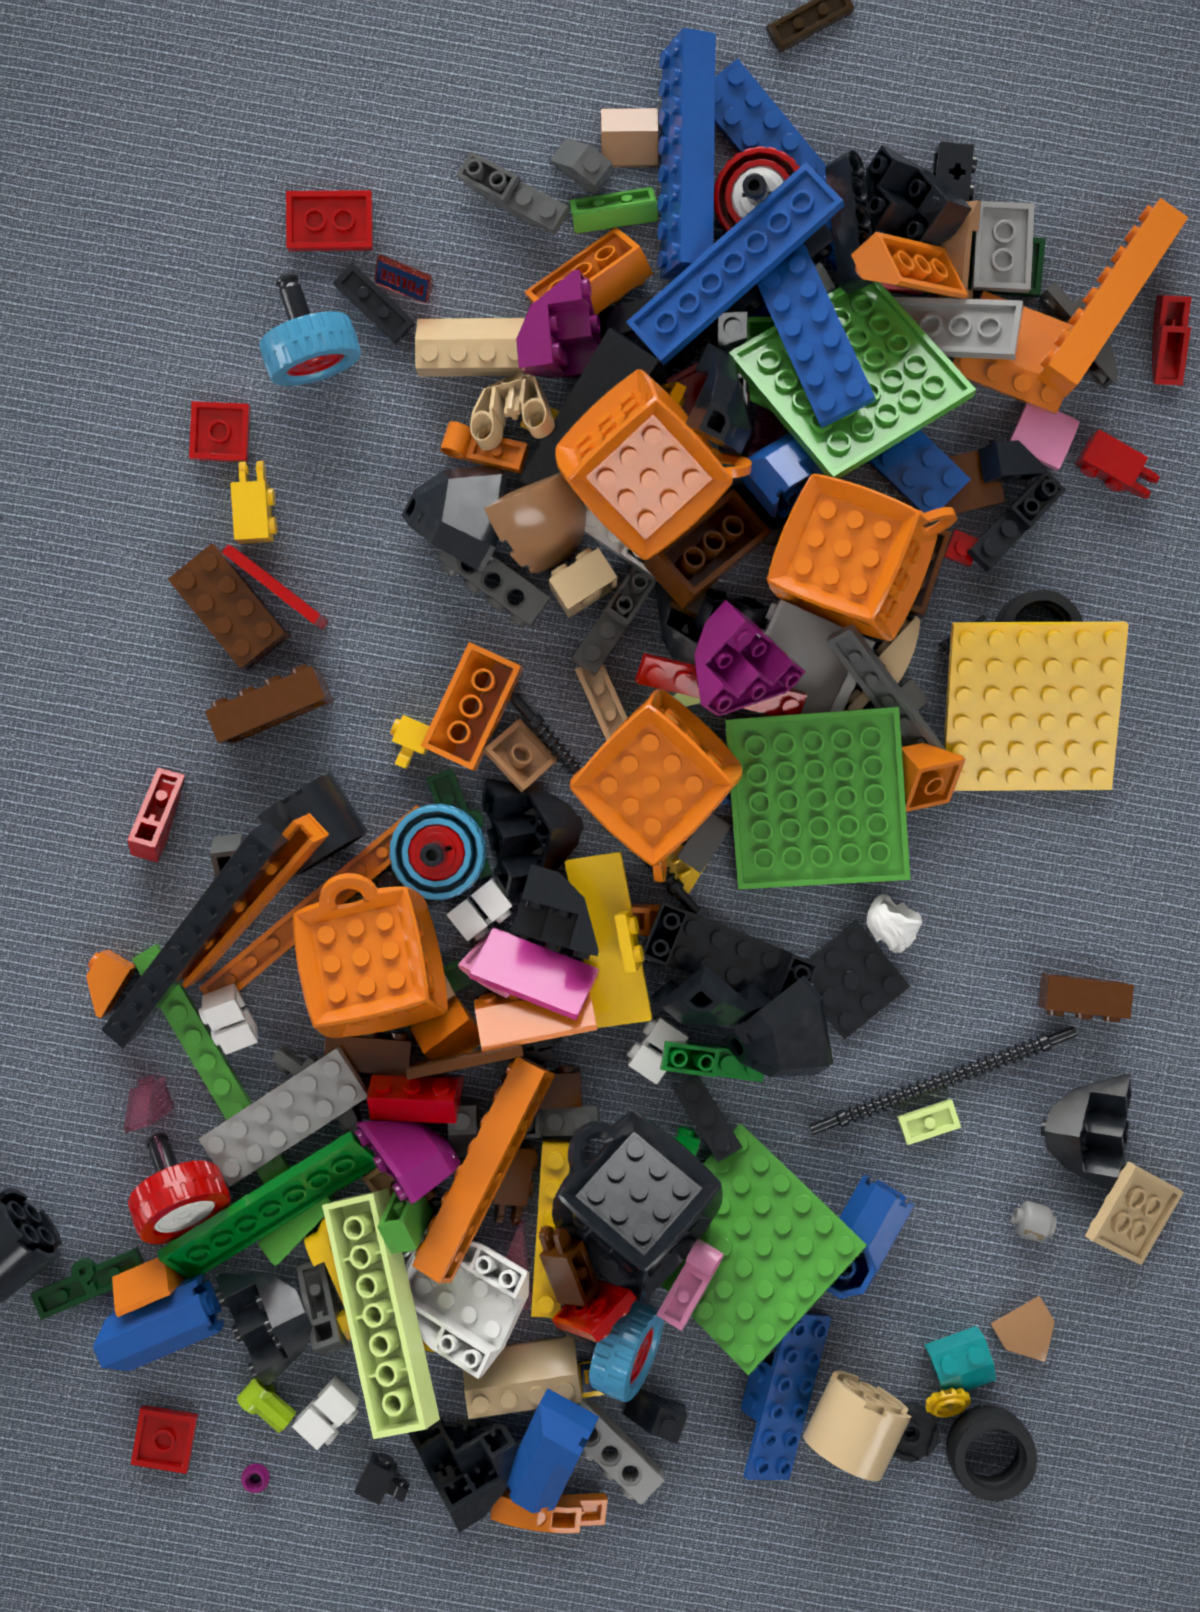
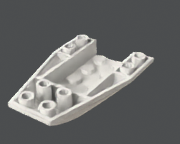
M428 1228L425 1229L420 1244L424 1242L429 1232ZM472 1241L452 1283L439 1284L412 1266L416 1258V1250L403 1252L422 1340L433 1351L480 1379L504 1349L529 1295L530 1272L487 1246Z

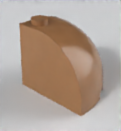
M561 472L509 492L484 508L500 541H508L514 550L510 552V555L521 567L528 565L530 572L535 574L552 569L566 561L579 546L585 531L586 510L584 502L565 480Z

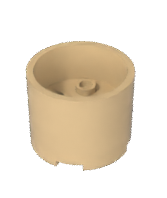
M839 1370L834 1371L803 1434L804 1440L816 1453L838 1468L865 1480L880 1481L912 1416L907 1414L909 1409L901 1401L879 1386L875 1388L868 1383L858 1382L860 1378L854 1374Z

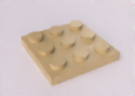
M1128 1161L1120 1172L1112 1190L1106 1196L1097 1216L1092 1220L1085 1236L1091 1241L1142 1265L1184 1192Z

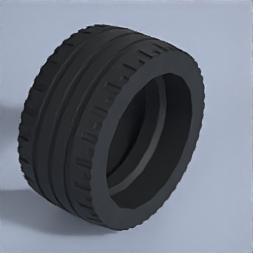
M1032 590L1011 599L1000 610L995 619V622H1014L1015 617L1023 609L1030 606H1042L1050 609L1060 622H1083L1080 611L1074 603L1066 596L1051 590Z
M979 1405L960 1414L950 1427L946 1440L948 1461L960 1484L972 1495L985 1501L999 1502L1010 1500V1498H1014L1016 1495L1018 1496L1030 1485L1037 1469L1036 1447L1026 1427L1011 1412L995 1405ZM992 1429L1010 1432L1016 1439L1017 1450L1016 1456L1009 1467L1001 1473L991 1476L977 1475L969 1470L965 1462L966 1450L976 1436L981 1432Z

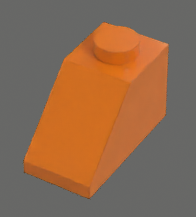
M109 949L101 951L100 954L96 952L87 966L90 970L86 975L95 1015L99 1018L109 1015L137 969L133 963Z

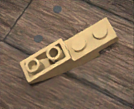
M917 616L910 620L905 619L894 640H884L875 650L878 654L877 657L897 684L903 677L916 647L920 628V619ZM856 688L851 693L847 702L848 705L844 710L863 709L870 699L863 690L859 691Z

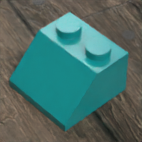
M977 1326L924 1345L940 1391L942 1389L948 1390L951 1387L969 1391L997 1380L994 1362L987 1342Z

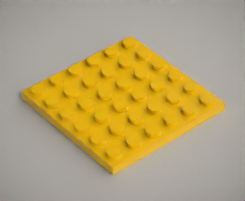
M1125 621L952 622L943 746L947 751L962 755L966 759L954 791L1112 790L1129 624Z

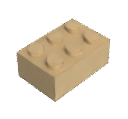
M588 548L578 554L576 562L569 567L563 564L551 572L552 576L549 579L550 590L568 618L616 589L618 577L599 548L594 551Z

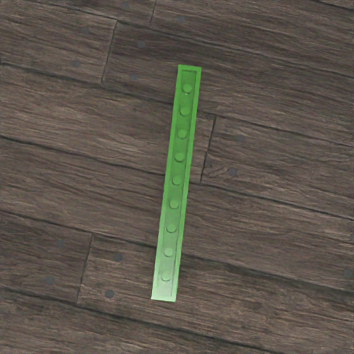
M159 944L132 958L141 976L162 948ZM180 981L160 1008L227 1120L252 1104V1101L221 1048L215 1045L208 1026L202 1022L198 1009ZM281 1153L256 1169L265 1184L267 1181L287 1171L290 1165Z

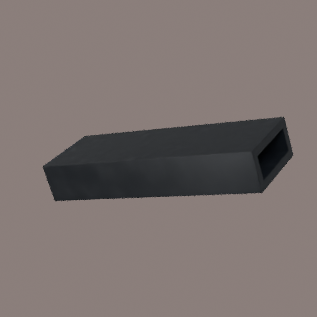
M609 328L555 418L554 430L544 437L519 480L526 483L524 486L560 473L556 463V446L572 426L599 399L637 369H642L647 375L652 377L660 364L659 359L617 330Z

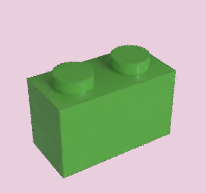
M393 1191L377 1226L391 1254L411 1252L418 1248L433 1212L425 1195L415 1203L410 1204L405 1199L400 1201Z

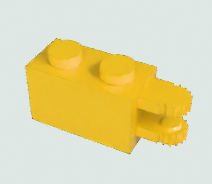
M264 460L256 462L257 481H249L247 463L239 462V482L230 483L234 540L239 544L274 542L273 534H277L276 517H272L271 506L276 504L275 491L267 483Z

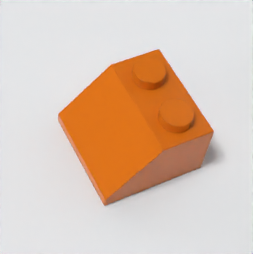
M926 743L902 747L906 812L949 803L966 759L962 755Z

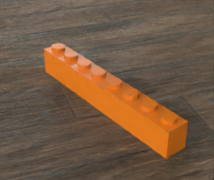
M1162 198L1153 207L1150 205L1146 206L1137 219L1141 222L1138 227L1134 225L1125 236L1126 246L1120 245L1111 257L1110 261L1114 263L1112 267L1106 266L1096 280L1100 283L1097 289L1092 287L1082 300L1086 304L1083 310L1078 308L1068 321L1072 325L1069 331L1064 329L1054 342L1058 346L1054 352L1050 350L1039 364L1043 367L1037 377L1039 380L1063 397H1066L1078 385L1188 219L1186 215Z
M516 1057L509 1064L506 1071L507 1077L503 1085L496 1090L493 1097L494 1103L490 1111L483 1116L480 1122L481 1128L476 1138L470 1142L467 1148L468 1154L463 1164L455 1171V1180L450 1190L442 1197V1206L437 1216L428 1225L429 1232L424 1242L415 1251L416 1258L412 1266L439 1284L452 1283L556 1075L528 1058Z

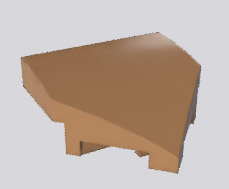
M1040 1296L990 1324L1005 1350L1046 1362L1055 1321Z

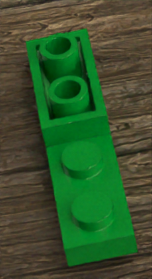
M665 1041L660 1070L714 1078L715 1076L763 1082L764 1074L741 1064L726 1045L689 1041Z

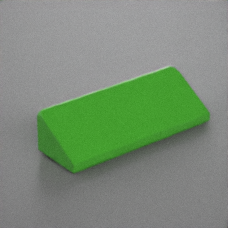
M653 187L569 200L574 232L577 234L658 220L657 201Z
M333 1196L326 1197L315 1206L269 1233L257 1243L275 1267L324 1217L322 1205L336 1201Z

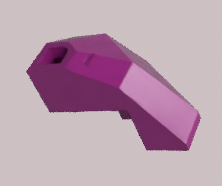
M573 270L530 305L516 338L518 366L525 374L546 378H580L601 342L599 334L600 321L598 315L594 313L591 301V284L589 278L586 279L580 270Z
M727 600L705 622L694 654L701 705L718 717L786 693L799 682L806 672L761 628Z
M358 1121L355 1123L357 1131L354 1134L360 1140L362 1147L367 1145L368 1149L374 1151L376 1157L373 1158V1161L380 1173L386 1172L387 1175L393 1177L396 1184L392 1187L400 1201L405 1199L407 1203H415L450 1176L461 1163L445 1137L419 1122Z

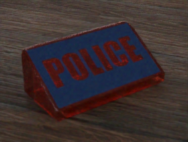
M378 255L375 271V282L422 303H427L434 287L431 275L386 256Z

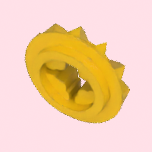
M951 1387L948 1390L942 1389L938 1393H932L931 1397L925 1400L926 1411L930 1412L931 1415L951 1417L963 1412L970 1405L971 1399L969 1392L964 1391L962 1388L954 1389Z

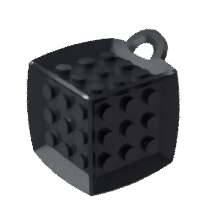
M630 1111L612 1126L601 1121H592L584 1124L575 1132L568 1148V1162L571 1171L563 1180L554 1197L552 1218L556 1229L565 1227L571 1239L583 1241L590 1262L599 1273L614 1285L631 1290L637 1297L636 1300L643 1302L681 1264L695 1242L702 1237L715 1218L722 1204V1184L696 1156L674 1137L638 1112ZM593 1138L603 1139L605 1141L603 1147L586 1163L583 1155L586 1144Z

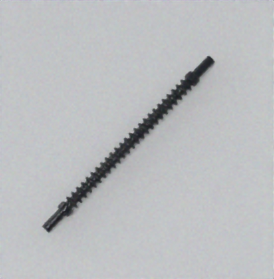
M519 694L515 695L510 702L528 722L527 727L531 731L537 732L536 737L540 736L542 738L541 743L547 744L546 749L553 751L551 755L558 757L557 762L561 761L563 763L562 768H568L567 774L572 773L574 775L581 769V762H575L576 756H570V749L565 750V743H559L560 737H554L555 732H550V726L544 725L545 720L540 714L536 715ZM667 867L666 880L661 882V884H666L667 892L671 896L675 895L688 911L697 914L701 908L684 890L683 882L679 878L675 879V873H670V867Z
M1074 1026L1050 1035L1043 1033L1036 1036V1040L1030 1038L1029 1043L1022 1041L1021 1046L1014 1044L1013 1049L1007 1047L1005 1052L999 1050L997 1055L991 1053V1057L985 1055L983 1060L977 1058L976 1063L969 1061L968 1066L961 1064L960 1069L954 1067V1071L947 1069L946 1074L939 1072L938 1077L931 1075L930 1080L924 1078V1082L916 1081L914 1086L908 1084L906 1089L903 1086L900 1091L894 1089L893 1094L886 1092L885 1097L878 1095L877 1100L871 1098L869 1103L864 1100L863 1105L856 1103L855 1108L848 1106L847 1111L844 1109L837 1110L835 1115L809 1124L810 1130L815 1135L837 1126L843 1128L849 1126L850 1121L856 1123L857 1118L864 1120L865 1115L872 1117L873 1112L879 1114L881 1109L886 1112L887 1107L894 1109L895 1104L902 1106L903 1101L909 1103L911 1098L917 1100V1096L925 1097L927 1092L930 1095L933 1090L939 1092L940 1087L947 1089L948 1084L955 1086L956 1081L962 1083L964 1078L969 1081L970 1076L977 1078L978 1073L985 1075L986 1070L992 1072L994 1067L1000 1069V1065L1008 1066L1010 1061L1012 1063H1016V1059L1022 1061L1023 1056L1030 1058L1031 1053L1038 1055L1040 1050L1047 1052L1051 1050V1046L1077 1037L1076 1029Z

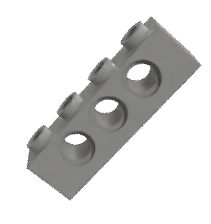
M589 1397L582 1398V1402L575 1404L599 1416L594 1427L597 1431L590 1435L582 1454L589 1461L594 1459L601 1466L600 1470L610 1481L614 1479L619 1483L621 1491L628 1499H635L642 1505L665 1481L664 1469ZM606 1446H614L617 1449L613 1454L603 1452ZM630 1465L637 1468L631 1474L623 1471L626 1466Z

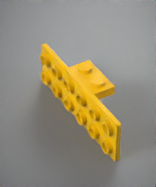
M613 852L568 859L565 861L568 881L585 898L599 949L598 956L591 955L590 960L583 959L585 964L599 969L597 978L590 990L597 1027L650 1021L652 1019V1012L642 964L644 962V952L642 945L638 943L637 934L639 933V926L636 916H633L622 853Z

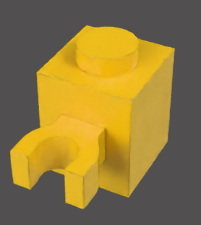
M402 715L401 720H395L390 734L394 735L393 742L402 745V749L395 762L396 765L407 769L414 751L426 755L428 749L421 747V744L430 726L405 715Z

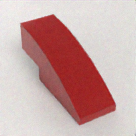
M1156 296L1152 341L1153 384L1183 386L1191 327H1188L1192 300L1190 296Z

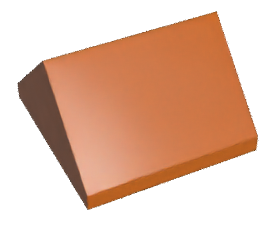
M457 995L447 1001L448 1011L446 1014L413 1024L410 1027L422 1052L430 1060L470 1052L481 1044L477 1021Z
M158 1257L113 1276L112 1284L116 1316L120 1317L171 1295L185 1277L160 1262Z

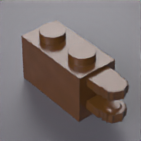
M573 1064L558 1065V1069L549 1070L556 1075L539 1109L582 1107L581 1068H575ZM507 1075L501 1076L502 1083H504Z
M521 1143L492 1201L495 1204L494 1223H503L506 1205H512L511 1223L512 1225L520 1224L523 1206H527L528 1198H531L533 1194L531 1176L532 1170L536 1169L538 1162L537 1153H535V1149L529 1143Z
M551 1226L541 1227L539 1240H541L540 1243L543 1251L539 1256L557 1302L586 1306L601 1287L583 1241L571 1239L565 1227H559L555 1231Z

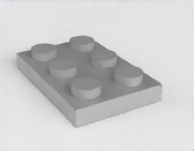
M981 201L979 231L974 232L971 290L1028 293L1031 290L1035 204Z

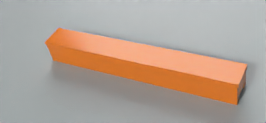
M310 813L293 820L282 833L289 841L183 977L184 982L182 983L184 988L204 978L329 836V833Z

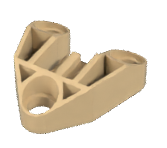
M520 372L483 389L472 411L470 422L471 434L482 450H491L500 444L506 418L511 417L512 420H517L518 415L521 414V409L523 421L534 438L546 437L554 430L555 423L547 396L535 376ZM543 420V422L539 426L534 427L538 422Z

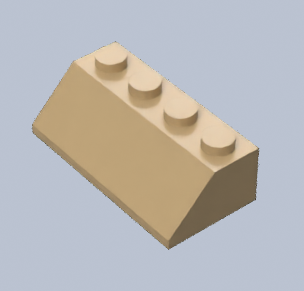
M525 318L418 319L415 336V368L418 376H510L523 372L518 366L516 338Z
M569 1336L505 1345L504 1349L480 1379L463 1370L468 1419L537 1409L547 1388L574 1403L582 1402L575 1339Z

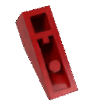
M157 768L127 839L132 856L159 862L170 834L185 775Z

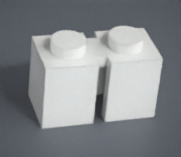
M493 878L471 895L488 916L487 919L484 918L469 897L447 914L448 918L467 942L472 938L478 941L490 931L487 928L494 920L501 923L512 914L509 908L514 904L505 896Z
M235 984L202 995V1008H199L202 1022L205 1025L209 1024L215 1045H220L225 1055L258 1043L257 1025L248 1008L241 1009V1007L245 1006V1002Z
M660 1015L656 1020L652 1018L643 1030V1033L646 1034L645 1038L640 1044L635 1042L627 1053V1056L630 1058L628 1066L656 1085L666 1071L660 1070L662 1054L649 1046V1044L652 1043L663 1051L665 1041H687L689 1038L687 1033Z
M336 1376L317 1395L319 1398L317 1400L313 1399L296 1417L292 1426L316 1450L323 1443L329 1445L339 1433L336 1428L343 1422L349 1424L358 1413L356 1408L360 1398Z

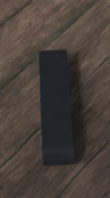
M854 150L831 161L825 167L827 184L843 199L845 204L831 218L838 281L843 291L847 294H852L874 283V281L862 279L855 270L856 264L851 256L854 251L872 236L864 164L860 155Z

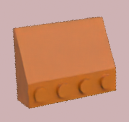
M983 291L980 298L986 300H1006ZM1023 307L1015 360L955 357L953 364L969 382L1055 415L1064 397L1037 378L1043 369L1039 364L1050 350L1053 352L1058 346L1054 342L1064 329L1069 331L1072 325Z

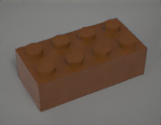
M733 489L717 501L679 538L650 558L644 566L679 606L684 609L756 550L772 531Z
M213 543L168 578L169 582L240 669L248 671L291 636L231 561L222 553V550Z
M303 664L291 669L292 674L287 677L281 678L280 675L265 680V686L254 689V686L240 690L237 692L239 697L230 700L225 697L212 702V708L205 710V714L217 742L226 745L234 744L334 702L321 670Z

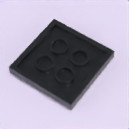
M854 920L807 959L819 965L812 983L823 998L826 1018L844 1040L910 987L857 920Z

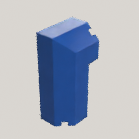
M789 432L748 457L752 462L751 473L739 478L771 517H776L777 514L780 517H786L791 513L809 477L814 473L825 474Z
M867 1174L862 1176L839 1217L868 1245L827 1290L839 1299L864 1294L869 1289L916 1205L912 1201L906 1204L905 1200L907 1197L878 1179L875 1183L869 1182L871 1176Z
M201 1273L182 1281L171 1295L120 1317L116 1316L114 1310L106 1318L92 1346L101 1368L131 1371L219 1333L224 1326V1321L217 1318V1314L222 1312V1308L210 1281L203 1283L202 1280L205 1276Z
M547 1388L515 1455L507 1486L509 1485L511 1490L509 1495L512 1502L531 1513H538L542 1508L549 1507L547 1511L554 1510L599 1416Z

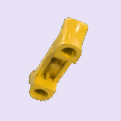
M324 1217L317 1232L304 1237V1243L313 1266L322 1262L325 1263L343 1303ZM342 1309L337 1320L344 1336L350 1341L352 1339L345 1309Z

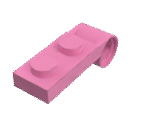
M698 1239L691 1248L684 1267L656 1315L683 1331L720 1265L724 1253Z

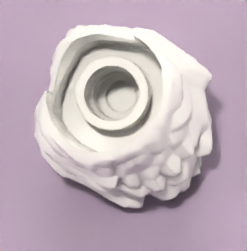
M881 894L872 902L868 910L866 924L877 942L881 940L887 944L889 950L894 953H902L916 939V933L922 925V917L918 912L908 909L903 902L896 905L889 895Z

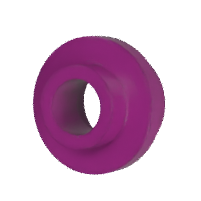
M259 1463L248 1465L241 1475L242 1486L250 1493L262 1492L270 1481L268 1469ZM256 1473L261 1477V1479L259 1481H255L252 1479L251 1475Z

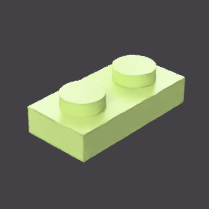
M951 1099L897 1116L907 1145L961 1128Z

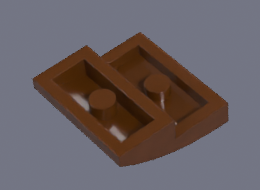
M978 450L949 457L971 480L945 507H952L957 515L1006 502L1002 482H983Z

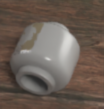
M1025 1201L1020 1208L1016 1207L1014 1209L1011 1223L1015 1225V1231L1018 1236L1036 1242H1044L1047 1238L1053 1236L1057 1219L1056 1216H1053L1050 1207Z

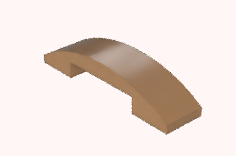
M981 201L966 202L972 210L956 234L940 246L946 249L968 293L965 299H973V291L967 288L972 232L979 231ZM939 295V298L962 299V298H956V297H950V296Z

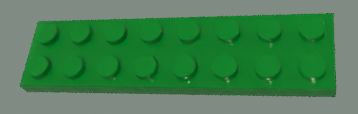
M350 1131L321 1150L314 1152L297 1165L290 1167L276 1178L267 1181L255 1191L243 1196L226 1209L219 1211L205 1222L193 1227L192 1230L172 1240L168 1245L157 1251L158 1259L187 1279L201 1273L205 1274L315 1206L326 1197L331 1196L376 1168L373 1161L376 1154L373 1150L368 1149L367 1145L362 1147L358 1137Z

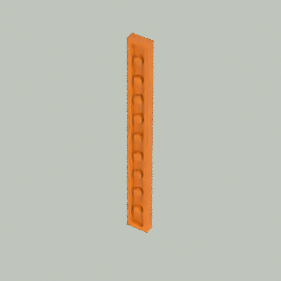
M416 805L329 879L340 874L354 873L372 881L391 865L389 846L394 830L406 815L420 807ZM327 881L199 987L202 993L205 995L231 984H235L238 991H240L295 945L293 914L306 906L318 903L320 891ZM354 889L340 891L335 898L336 905L344 904L358 891Z

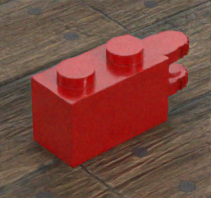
M1100 429L1090 436L1074 464L1081 468L1080 471L1090 478L1097 477L1104 481V485L1108 489L1115 492L1127 490L1143 499H1148L1151 491L1135 482L1137 477L1152 484H1157L1160 479L1158 474L1144 466L1149 457Z

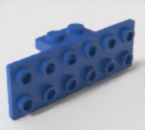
M806 1313L777 1345L773 1362L765 1358L749 1375L740 1410L754 1419L757 1424L743 1477L747 1480L790 1479L831 1322V1317L827 1314Z

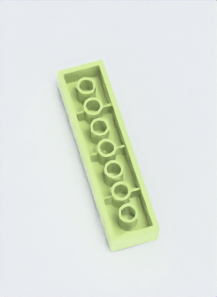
M388 1188L339 1199L322 1205L373 1439L425 1430L440 1420L403 1252L391 1254L377 1228L390 1200Z

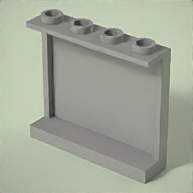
M779 599L777 604L772 602L765 616L766 619H769V622L763 631L806 671L799 682L792 687V689L805 691L807 694L801 714L843 711L857 682L826 641L831 634L844 627L782 599ZM862 636L870 648L873 649L875 642ZM751 711V712L756 713V714H758V715H760V716H762V717H763V716H773V715H768V714H764V713H760V712H756V711Z

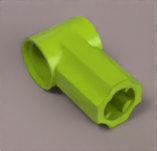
M253 1378L237 1396L239 1405L246 1412L259 1415L278 1433L285 1429L296 1414V1411L275 1393L272 1384L264 1387L259 1378L255 1380Z

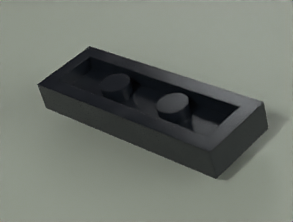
M351 263L333 282V285L395 345L415 325V322L354 263Z
M698 1075L690 1077L673 1088L718 1162L743 1148Z

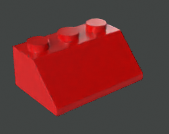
M374 1074L371 1077L367 1094L370 1119L457 1124L464 1075L434 1074L408 1080L407 1075Z

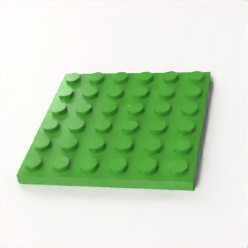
M874 282L852 294L845 293L841 287L828 294L877 401L823 428L818 422L776 326L769 328L728 353L734 357L737 371L826 476L837 479L842 478L975 396L976 392L975 387L879 282Z
M899 706L725 720L727 747L739 760L743 768L741 780L731 790L738 889L911 880Z
M740 1123L733 1132L743 1148L721 1162H718L712 1154L703 1163L721 1182L723 1198L717 1215L700 1240L724 1253V1256L691 1317L747 1375H750L868 1245ZM687 1256L661 1284L668 1293L684 1267Z

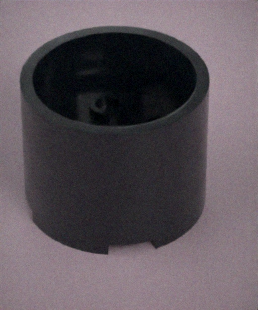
M330 773L300 787V790L274 803L258 816L261 824L267 821L282 834L293 820L310 813L329 833V836L293 877L324 862L369 832L340 784Z
M13 1188L4 1189L0 1193V1303L10 1298L61 1255L58 1252V1246L62 1244V1240L50 1217L43 1209L38 1212L33 1205L25 1201L28 1199L25 1193Z

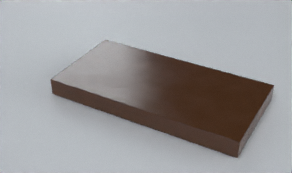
M515 1045L482 1052V1049L412 1063L406 1069L407 1079L410 1080L524 1056L523 1045Z

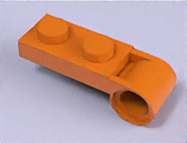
M455 421L448 423L440 447V451L450 457L485 466H494L520 474L530 449L527 443L502 438L500 444L494 449L482 450L472 436L470 427Z

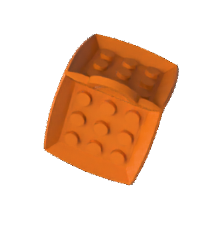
M637 369L599 399L572 426L557 444L555 456L557 467L562 476L591 512L641 559L649 560L692 527L732 485L733 478L749 475L752 462L740 455L721 453L716 448H713L705 437L693 432L686 425L689 416L645 371ZM721 463L734 465L735 467H723Z
M814 473L803 487L783 528L768 572V585L777 597L842 627L853 623L861 634L892 641L904 623L920 590L933 554L937 534L956 522V513L952 507L938 508L924 513L867 487ZM940 520L927 528L923 527V525H926L930 522Z
M656 689L652 692L649 699L619 726L586 765L573 775L570 780V789L589 812L613 836L642 860L653 866L655 882H665L667 856L688 839L720 805L732 788L741 780L743 768L729 748L703 721L668 692Z
M345 873L332 877L323 885L318 903L306 906L293 914L294 943L302 991L312 1026L322 1035L329 1038H341L378 1033L420 1023L447 1013V990L440 948L427 903L417 891L409 887L377 888L371 880L362 875ZM345 889L357 890L364 898L347 904L336 905L335 903L337 894Z

